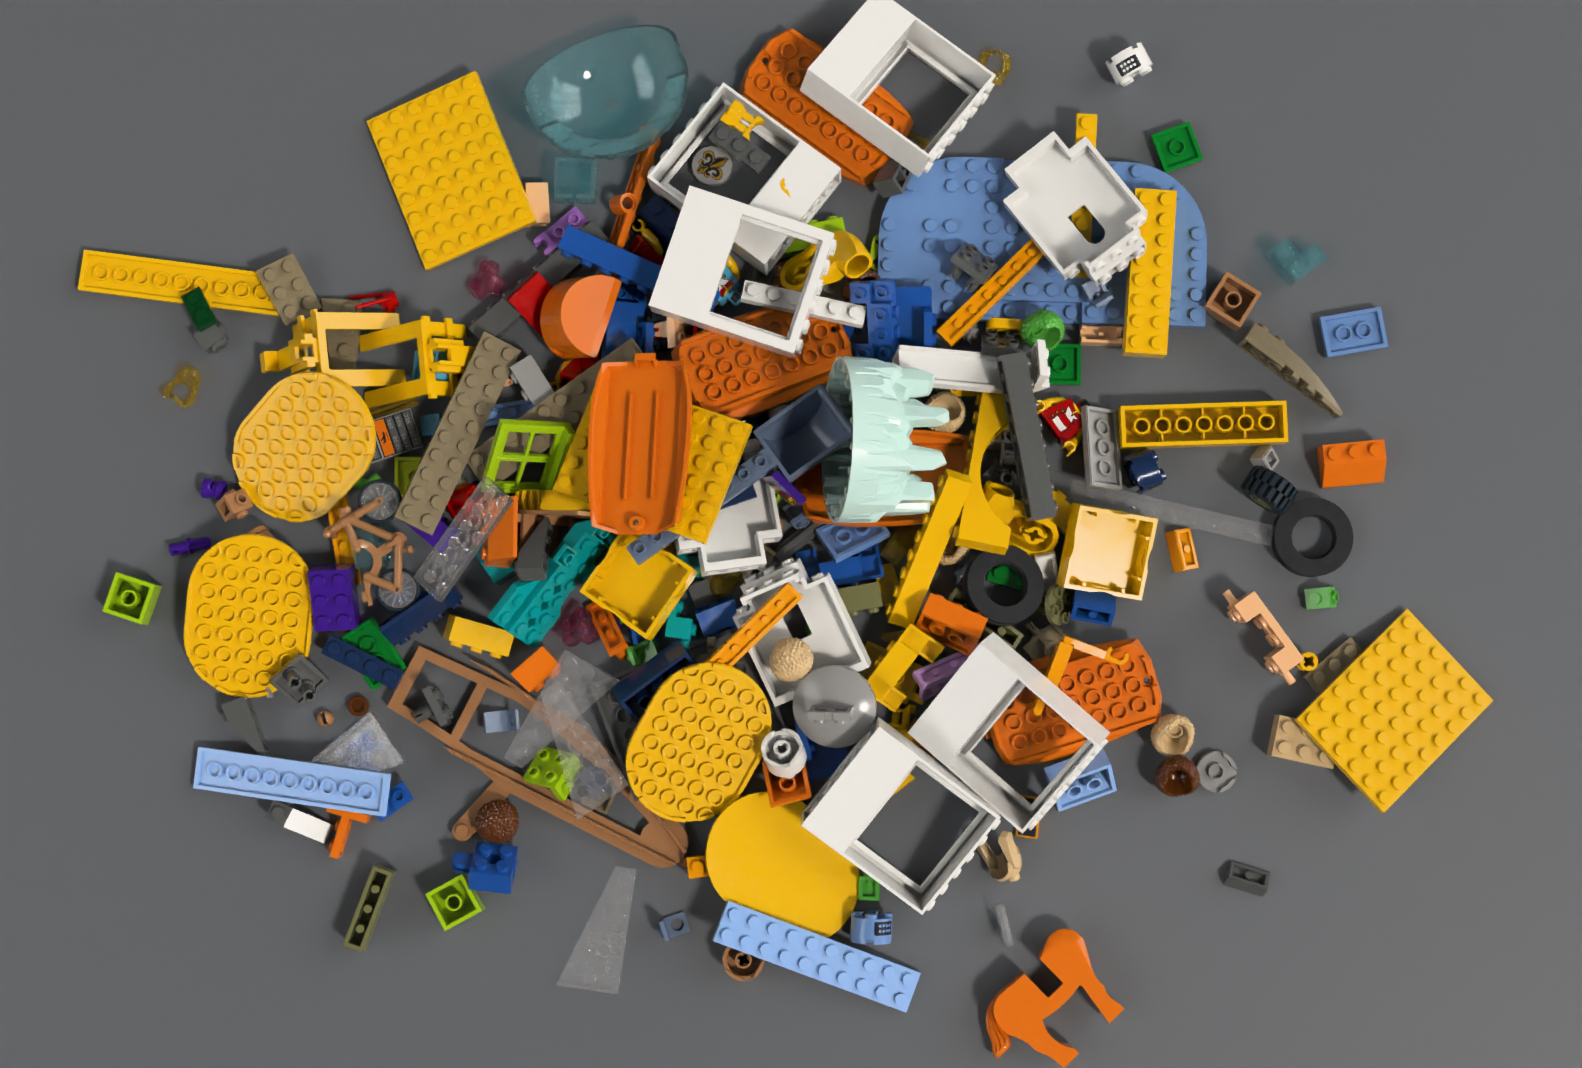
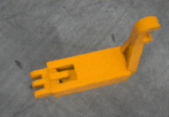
M1063 634L1062 639H1058L1044 676L1058 687L1073 648L1118 665L1125 664L1128 661L1129 654L1128 652L1124 653V657L1118 660L1110 656L1111 646L1104 650ZM1036 695L1032 711L1035 715L1039 716L1042 714L1045 702Z

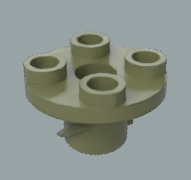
M1051 585L1046 595H1043L1036 612L1040 615H1046L1052 625L1060 626L1067 624L1069 620V605L1072 602L1071 593L1067 592L1060 585Z

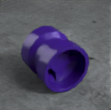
M205 478L201 486V497L206 499L213 497L216 500H220L227 492V481L219 480L216 482L213 479Z

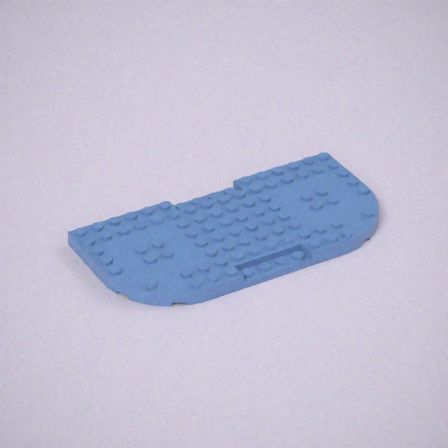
M950 157L936 160L933 162L934 164L929 172H923L919 178L912 173L903 194L890 196L886 203L879 227L877 274L881 279H895V286H930L932 288V313H936V321H947L983 286L980 283L973 293L969 291L973 284L968 289L964 287V284L970 278V275L965 271L959 280L952 279L956 271L951 277L947 274L954 264L950 259L965 242L975 245L984 256L991 257L995 264L999 266L995 271L996 273L1031 239L1003 203L1006 197L1017 190L1006 176L1004 170L1015 160L986 157ZM1107 161L1131 192L1135 188L1177 191L1169 328L1203 329L1206 320V309L1203 307L1206 304L1207 235L1205 224L1196 202L1177 180L1157 168L1134 162ZM1092 215L1091 243L1096 244L1104 239L1105 230ZM1044 256L978 322H986L990 318L1024 320L1034 311L1043 309L1056 313L1063 320L1064 325L1124 327L1127 267L1121 272L1116 271L1105 284L1108 292L1114 298L1109 301L1108 305L1102 308H1095L1089 304L1079 284L1087 278L1074 277L1064 280Z

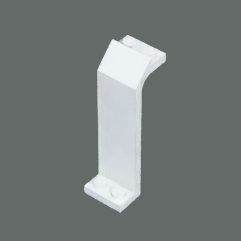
M1037 339L1030 352L1026 353V356L1030 359V377L1034 380L1033 393L1050 387V366H1048L1047 362L1049 350L1046 348L1045 340ZM899 345L892 359V363L900 367L915 368L934 374L933 388L1002 394L996 363L998 355Z

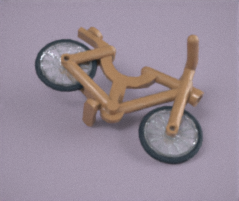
M376 479L365 484L360 490L357 499L359 509L351 511V507L338 509L339 521L327 526L323 531V536L325 538L337 539L339 536L337 531L344 528L354 552L359 553L361 548H364L371 553L373 567L370 572H366L362 576L365 590H361L364 603L368 602V606L373 605L371 585L373 583L376 585V596L381 605L391 611H404L415 604L420 595V584L417 577L410 570L403 568V553H415L414 545H407L408 548L403 549L407 544V537L404 533L395 532L393 534L360 520L361 517H365L373 523L389 522L394 519L393 516L402 500L397 486L390 481ZM353 526L388 541L377 548L373 543L358 539ZM394 550V568L388 569L378 577L382 567V557Z

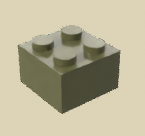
M879 582L837 589L850 617L858 616V612L866 611V614L877 613L879 608L883 607Z

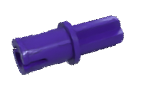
M206 536L192 540L187 538L186 541L170 543L169 552H172L170 555L193 554L194 551L211 548V539Z

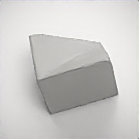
M1271 445L1259 446L1250 457L1253 466H1263L1272 471L1280 461Z

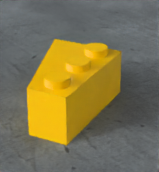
M449 614L442 638L451 641L450 645L462 648L464 644L471 646L470 651L482 654V651L485 650L490 652L489 656L502 659V655L509 656L514 636L504 629Z

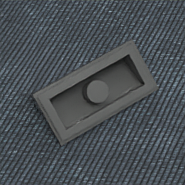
M1230 860L1224 885L1263 897L1268 891L1270 872Z

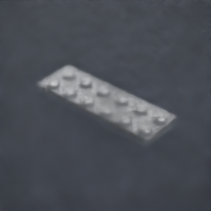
M484 476L413 578L436 601L443 602L514 500L489 477Z

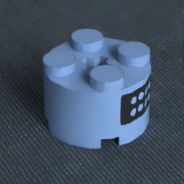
M873 909L866 910L865 914H863V911H851L850 941L857 944H890L892 939L893 913L880 912L879 914V910Z

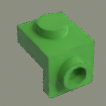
M1335 587L1304 589L1306 610L1337 607L1339 596L1338 592L1335 591Z
M655 638L653 640L647 639L638 645L629 646L626 649V656L629 663L636 667L649 661L660 650Z
M865 872L859 874L858 900L879 901L880 883Z

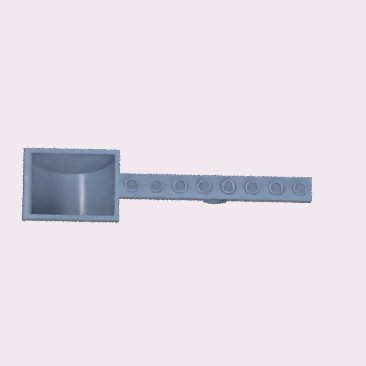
M822 383L753 431L764 449L737 467L722 506L777 467L790 483L795 481L852 440V424ZM663 531L659 534H644L626 548L636 563L641 565L680 536L668 531Z

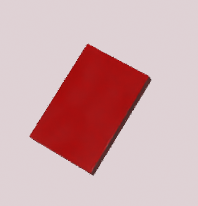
M536 270L506 299L543 338L540 325L541 308L546 295L552 287Z

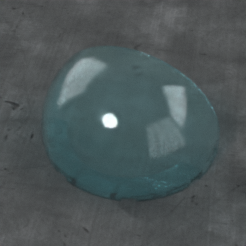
M659 25L628 26L587 38L548 59L526 80L522 89V98L535 129L540 135L549 140L554 147L564 153L582 159L615 160L647 149L655 144L657 139L665 132H668L682 112L687 97L688 67L678 39L671 29Z

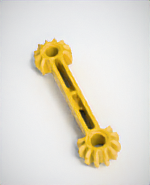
M519 490L515 492V496H518V511H590L589 503L554 490Z

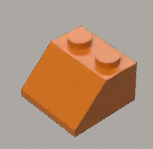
M542 646L510 674L529 693L533 691L537 693L545 686L544 682L549 677L554 679L561 673L560 668L563 665L548 647Z

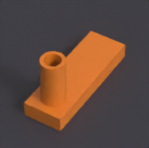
M595 602L585 606L609 656L616 655L619 660H626V649L629 646L613 613L600 607Z

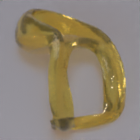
M987 50L982 53L979 63L986 67L990 55L998 54L1003 57L1004 66L1002 73L991 71L996 75L992 83L995 86L1002 85L1010 73L1011 58L1001 50Z
M192 366L180 368L176 378L164 388L162 396L166 399H173L182 408L191 407L197 399L198 389L202 380L199 371ZM178 384H185L190 388L191 393L184 402L171 393Z
M733 572L713 575L710 582L712 595L717 598H724L730 595L738 582L743 579V573Z

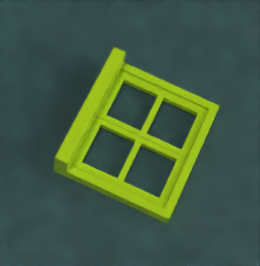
M499 419L480 484L481 491L489 493H515L519 490H553L576 433L571 423ZM509 432L529 433L523 453L503 452ZM535 433L555 434L549 454L529 453ZM500 461L520 462L515 481H495ZM526 462L546 463L540 482H520Z

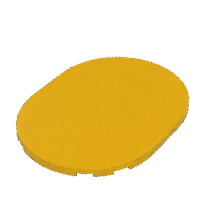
M310 371L296 373L276 383L243 420L234 437L232 463L241 489L244 488L251 502L256 507L274 518L288 520L289 522H304L325 515L361 479L372 462L376 448V430L373 417L362 397L350 385L335 376Z
M261 534L232 536L218 542L206 551L191 573L187 590L184 622L185 651L194 670L203 681H206L222 693L235 697L247 696L248 698L269 695L268 690H266L267 687L270 688L272 693L277 691L269 683V679L299 651L308 658L313 630V612L308 579L309 568L302 557L289 545L276 538Z
M704 662L689 665L676 671L658 687L634 729L626 751L628 781L639 801L647 809L662 818L675 822L703 821L722 812L729 804L739 798L762 758V741L772 731L770 706L759 685L738 668L723 663Z
M768 791L748 794L733 801L714 821L708 834L705 850V863L708 875L718 895L725 902L729 900L825 937H830L836 933L849 919L851 911L854 910L859 890L858 867L801 826V813L807 807L802 801L771 808Z

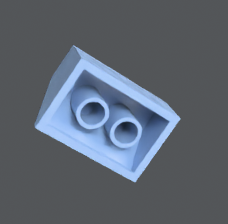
M1103 748L1057 800L1055 804L1058 812L1117 791L1111 763ZM1070 759L1044 768L1048 785Z

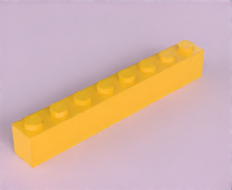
M946 468L944 474L939 476L937 482L938 489L934 493V501H931L929 512L923 515V526L921 530L916 532L914 547L909 549L906 567L903 566L900 571V582L898 585L895 584L892 592L893 599L886 605L885 614H887L888 623L907 628L911 622H915L971 488L972 482L969 475Z

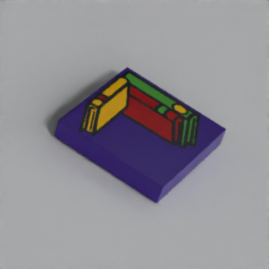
M778 470L771 471L763 477L791 507L800 506L806 501V498Z

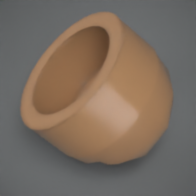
M323 710L317 715V722L322 727L331 726L335 719L334 714L328 710ZM322 714L325 715V719L327 721L326 724H324Z

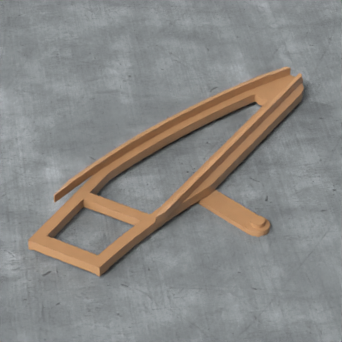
M418 647L387 707L448 745L452 749L445 748L452 755L474 765L493 781L454 824L452 833L455 839L466 841L476 832L474 827L475 817L483 805L491 800H505L510 794H513L650 865L665 868L679 863L682 867H687V859L684 856L689 844L688 836L683 826L679 822L667 820L654 814L639 800L634 801L619 760L571 716L556 707L531 697L494 670L475 661L472 662L507 685L426 648ZM426 661L477 683L451 734L428 719L418 724L415 719L419 716L413 717L412 712L414 710L404 705ZM487 688L520 703L567 740L596 768H601L609 774V780L619 787L620 792L649 822L643 828L641 834L639 835L568 798L565 801L558 800L550 789L526 783L523 775L473 751L463 744L460 740Z

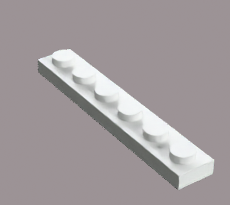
M745 280L740 302L795 313L802 292ZM821 296L815 297L817 306L814 315H809V317L857 328L863 327L866 306Z

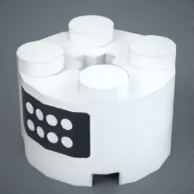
M1141 42L1137 43L1138 48L1133 49L1130 46L1111 58L1112 63L1109 61L1105 62L1116 85L1120 84L1125 87L1134 82L1133 78L1135 76L1141 75L1142 77L1152 71L1151 66L1153 63Z

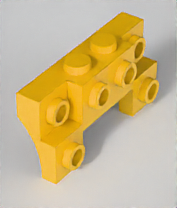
M911 622L897 641L892 640L885 649L888 651L884 658L880 656L873 665L876 669L867 681L874 691L876 701L895 713L907 697L904 692L895 686L918 655H921L933 664L945 646Z

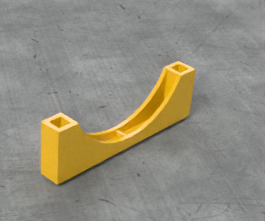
M981 392L977 393L975 405H978L977 412L974 411L972 417V424H975V428L970 431L969 442L972 443L971 449L967 450L965 461H969L968 468H964L963 474L970 476L972 485L959 514V524L954 527L953 538H956V546L1005 555L1009 546L1011 528L1004 524L989 506L981 485L980 469L986 448L1000 433L1009 429L1003 394Z

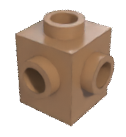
M243 488L238 491L232 489L226 492L215 506L224 521L227 522L235 518L241 520L248 516V511L253 507V504Z

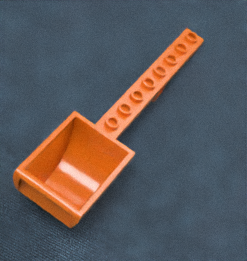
M657 129L645 131L625 193L614 195L610 200V208L617 217L608 243L622 249L629 239V230L636 218L635 212L642 200L643 188L648 182L647 173L654 164V156L661 143L662 132ZM598 272L597 275L565 279L550 289L541 308L540 325L546 345L557 357L563 360L597 357L622 281L615 278V275L606 276Z

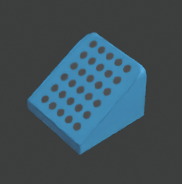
M440 413L421 416L422 437L433 436L442 417Z

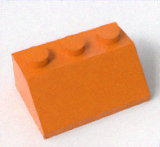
M1384 439L1328 444L1317 447L1321 488L1384 482L1387 460Z
M518 496L489 500L485 507H482L481 517L485 519V527H482L481 539H484V547L481 548V560H484L485 567L509 568L517 558Z
M930 593L916 626L925 633L930 634L943 645L970 656L980 639L988 618L979 612H972L964 608L961 604L950 602L941 595Z

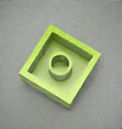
M116 572L102 612L138 624L149 625L162 586Z
M466 873L425 894L444 931L485 909L476 890L469 889V877Z

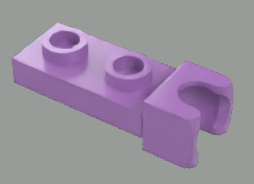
M575 206L545 232L543 231L533 240V244L535 247H539L542 244L548 246L544 250V257L547 259L550 252L554 249L558 250V245L567 225L579 229L584 223L588 222L589 224V221Z

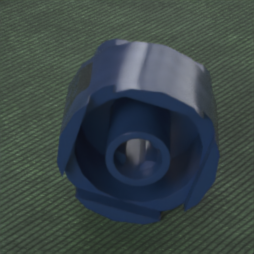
M1145 447L1122 458V461L1127 462L1126 465H1123L1132 486L1137 485L1139 490L1136 492L1139 495L1161 486L1163 481L1167 479L1163 469H1159L1156 463L1158 457L1153 449L1149 450Z

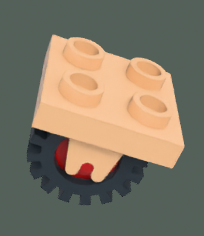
M656 313L652 314L653 317L647 318L649 322L654 323V349L669 351L670 348L674 350L680 341L692 336V325Z

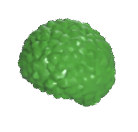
M1043 309L1031 313L1020 325V335L1025 345L1032 348L1037 339L1045 340L1046 348H1048L1049 352L1062 341L1065 331L1063 320L1056 313Z

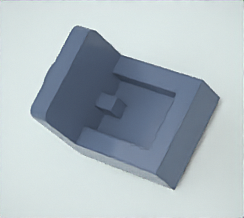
M1090 278L1079 283L1089 304L1095 308H1102L1108 305L1109 301L1114 298L1108 292L1105 284L1096 286Z
M788 504L783 507L794 528L801 529L810 523V519L805 516L802 505L791 507Z

